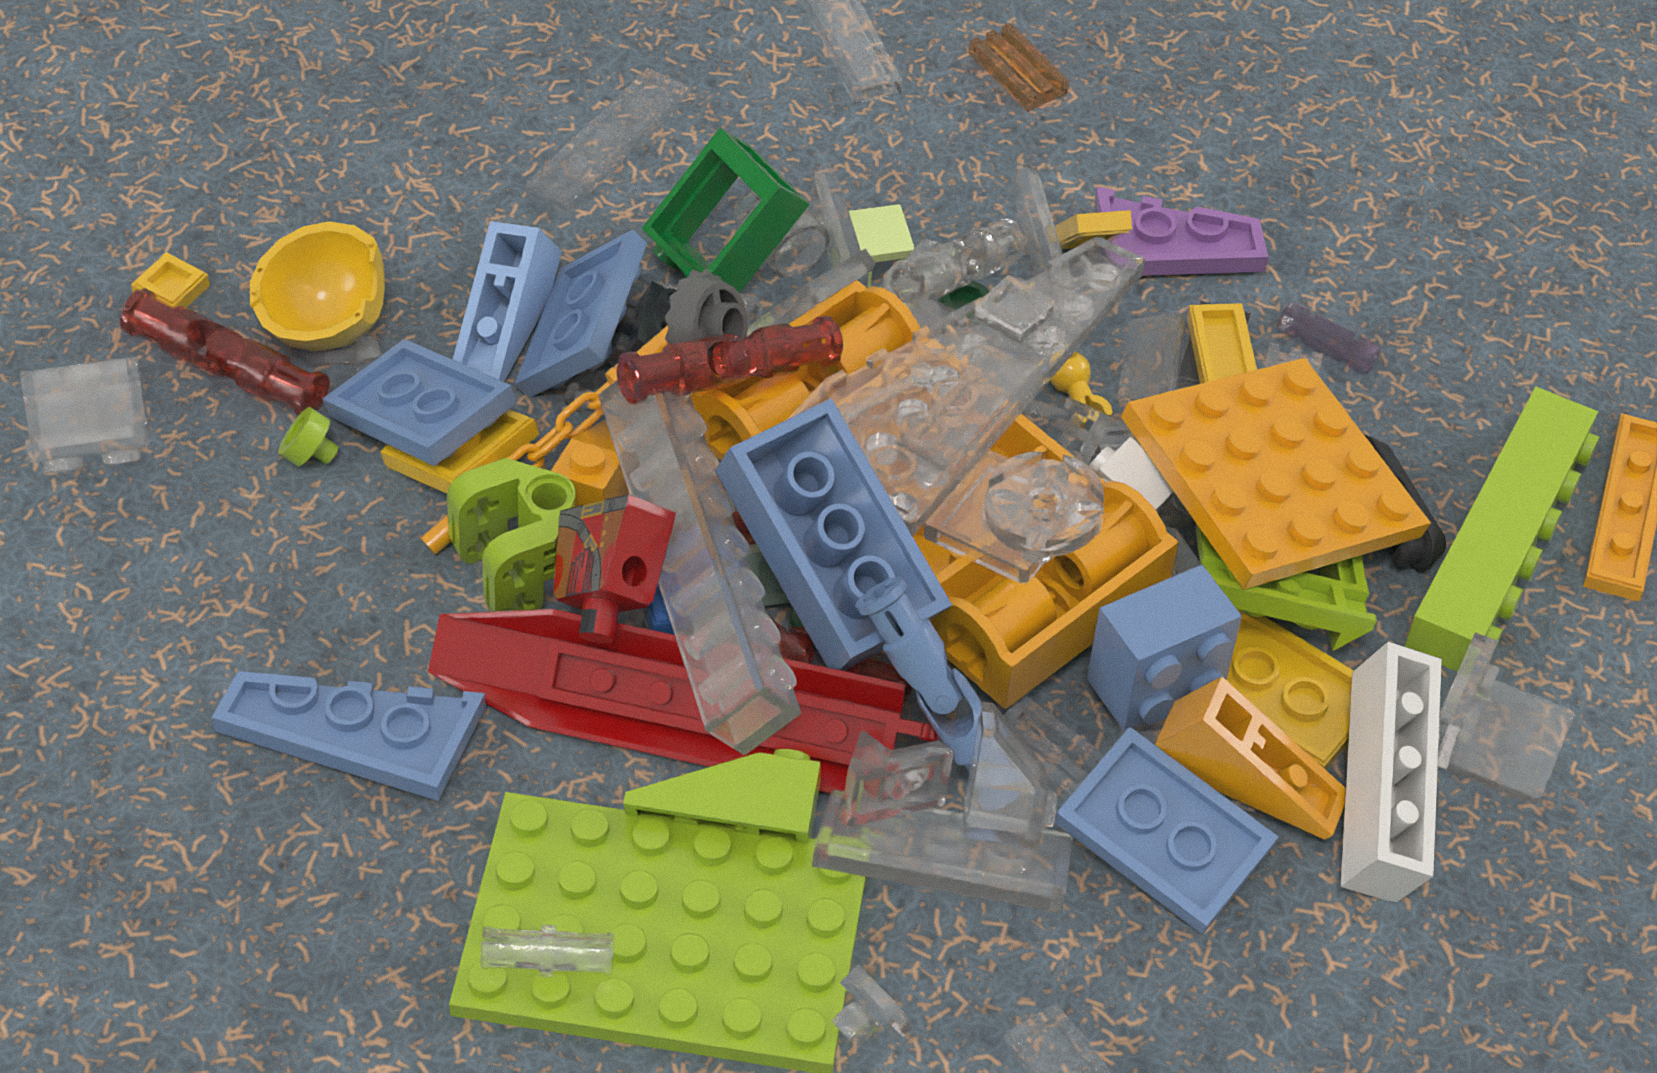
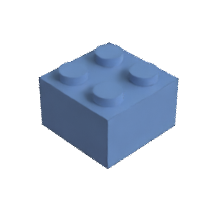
M1199 565L1099 608L1087 680L1123 731L1144 722L1146 724L1157 723L1168 716L1174 701L1220 677L1227 680L1242 616L1203 565Z

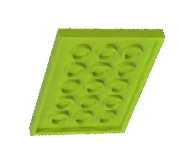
M505 792L449 1002L450 1016L804 1072L833 1073L871 847L809 838V843L797 842L794 835L760 831V835L735 832V826L699 821L698 826L674 822V817L642 812H639L638 816L625 814L623 809Z

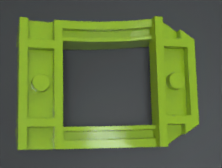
M1196 524L1201 565L1206 568L1234 607L1241 612L1253 617L1265 615L1291 621L1305 629H1325L1328 633L1332 651L1374 629L1377 622L1376 615L1368 613L1365 604L1370 593L1366 582L1362 555L1320 567V576L1302 572L1243 590Z

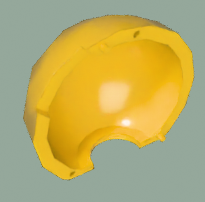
M331 221L303 226L280 238L260 258L250 280V306L253 308L262 327L289 347L314 352L351 345L371 330L380 316L385 290L382 255L376 240L355 225Z

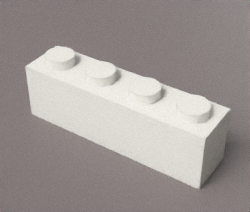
M1387 642L1352 672L1341 887L1386 901L1398 902L1431 879L1434 872L1442 659L1391 642Z

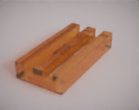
M1011 23L1002 26L1001 34H998L995 30L987 32L985 41H982L979 37L970 40L969 54L1027 112L1068 94L1069 80ZM994 50L1011 66V69L993 52ZM1021 79H1025L1038 93L1035 94Z

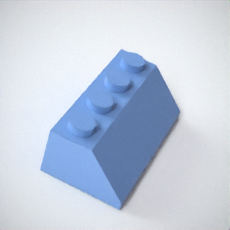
M832 398L730 447L716 468L717 476L828 668L845 671L883 651L882 648L885 640L869 615H861L855 606L856 602L877 584L889 578L901 576L907 584L905 594L921 619H929L930 621L952 606Z

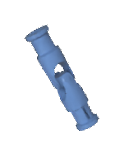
M898 576L877 584L856 602L857 610L861 615H869L885 640L882 649L899 675L916 690L919 706L956 764L965 765L978 785L980 791L977 797L983 806H995L1007 801L1028 783L1029 776L1023 767L1014 766L1000 743L1003 735L965 676L956 668L950 669L947 664L944 642L929 619L920 618L906 596L907 584L904 579ZM964 696L972 708V711L965 717L956 720H948L939 715L951 713Z

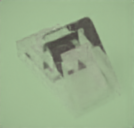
M861 731L848 768L840 823L848 828L945 805L954 750L940 740L889 750L867 732Z

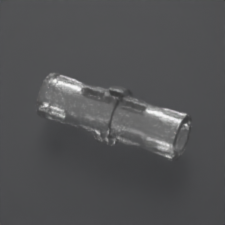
M543 924L542 930L503 929L485 926L482 935L485 941H482L481 967L482 969H489V967L539 970V975L545 977H553L554 971L594 972L612 975L614 933L557 931V926Z

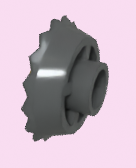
M707 268L703 272L692 270L688 278L679 279L677 291L669 296L670 310L664 317L669 328L665 340L672 347L671 359L680 363L681 373L691 374L695 380H698L729 366L738 358L745 344L748 323L743 299L733 286L723 282L720 276L713 275Z

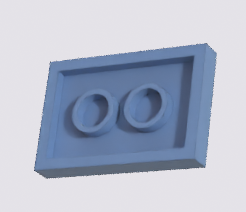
M634 230L626 232L559 269L514 384L525 395L533 397L551 387L557 389L565 384L569 378L587 369H597L609 357L612 351L610 343L617 324L626 313L627 306L625 302L632 284L641 273L639 264L647 242Z
M403 339L322 398L329 417L433 466L452 456L456 449L484 428L494 424L498 417L517 404L510 384L406 339Z
M1131 727L1125 731L1056 812L1054 819L1055 824L1202 935L1273 849L1279 838Z

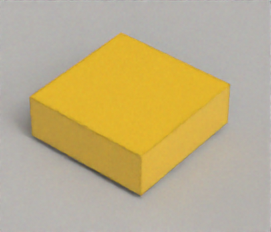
M166 252L131 284L133 296L176 318L210 286V281L207 273Z

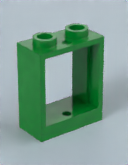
M719 128L643 225L642 229L656 243L652 249L654 254L668 266L676 270L680 268L685 274L682 279L688 278L692 270L703 272L707 268L713 275L720 276L723 282L733 286L740 293L810 204L750 144ZM740 177L762 200L710 265L688 240L736 179Z

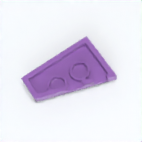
M1102 187L1096 188L1095 206L1097 213L1131 210L1132 230L1121 237L1103 244L1109 277L1266 271L1268 252L1260 219L1202 207H1196L1190 212L1161 207L1162 199L1143 196L1142 202L1139 203L1114 198L1115 190Z

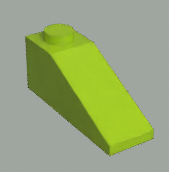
M778 749L774 751V755L760 752L626 791L623 801L625 814L638 816V813L642 812L674 817V822L698 826L699 821L735 826V832L760 835V831L794 835L797 842L809 843L821 784L820 762L811 761L810 756L806 753L792 749Z

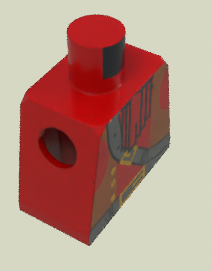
M630 494L560 510L553 594L557 601L582 610L578 631L580 638L597 643H612L615 638L618 614L647 608L652 603L676 512Z

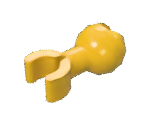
M1075 351L1062 352L1056 355L1049 364V380L1056 390L1068 393L1074 405L1071 417L1072 427L1077 432H1083L1087 422V418L1083 413L1084 407L1087 412L1097 415L1103 425H1108L1113 413L1112 407L1106 399L1092 393L1088 385L1091 377L1089 361L1082 354Z

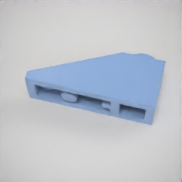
M490 221L452 360L503 382L506 380L543 313L554 284L562 250L540 228Z

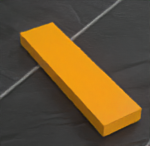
M1621 413L1616 427L1583 587L1639 602L1644 591L1657 525V422Z

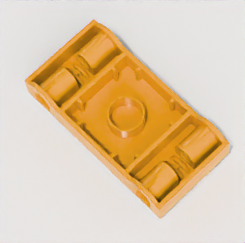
M855 280L738 356L729 366L715 371L690 388L689 433L720 460L723 459L730 447L832 398L952 604L949 609L930 620L944 642L947 659L1005 710L1093 644L1100 607L1172 577L1179 541L1166 531L1165 525L1154 507L1138 491L1127 484L1116 481L1105 482L925 336L909 308L895 294L883 287L870 286L866 288L858 280Z

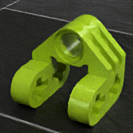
M509 458L471 469L458 476L451 483L447 492L448 535L462 561L467 564L483 563V597L491 612L540 610L544 601V582L555 578L560 510L576 507V490L574 484L567 477L559 473ZM518 516L519 528L508 531V519Z

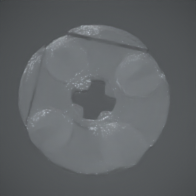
M1044 452L1022 453L1000 464L993 471L989 479V488L985 494L986 523L1000 542L1013 550L1019 551L1020 556L1027 562L1043 564L1050 561L1054 556L1074 552L1089 543L1100 533L1103 527L1104 492L1102 482L1087 464L1077 458L1063 454V461L1060 462L1053 459L1043 460ZM1039 498L1044 503L1051 501L1057 503L1053 508L1041 509L1034 506L1033 500Z

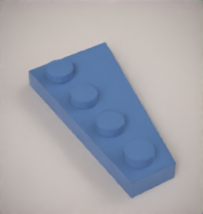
M238 671L211 718L215 732L439 801L486 708L485 693L463 691L462 698L435 696L434 688L408 686L407 693L373 690V683L348 681V685L342 687L317 685L316 679L311 677Z

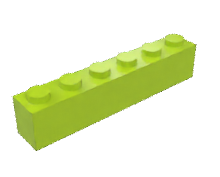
M1535 386L1414 616L1405 644L1406 648L1442 659V666L1470 677L1479 658L1488 662L1491 660L1503 633V629L1495 625L1499 617L1508 621L1511 620L1523 593V589L1516 587L1519 578L1527 581L1531 580L1543 553L1542 549L1535 546L1539 539L1550 542L1563 512L1555 509L1558 501L1569 504L1581 477V473L1574 471L1577 464L1587 467L1595 452L1600 436L1592 434L1591 431L1598 411Z

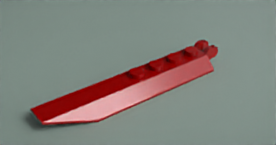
M557 609L447 613L439 615L428 672L462 691L485 693L487 705L531 728L709 767L759 752L774 755V751L778 749L797 750L809 755L811 761L820 762L821 784L819 791L877 804L882 802L891 770L938 779L941 765L934 763L933 760L922 757L910 758L894 755L899 733L917 736L918 739L936 743L942 741L931 723L902 718L906 684L618 622L614 642H591L578 636L581 620L580 614Z

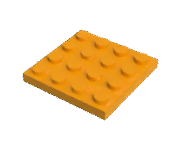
M1306 358L1129 401L1121 415L1124 423L1243 590L1421 538L1431 523Z

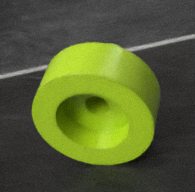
M306 408L286 432L279 446L278 454L298 467L303 465L311 456L327 465L339 448L338 445L325 437L330 420L313 408Z

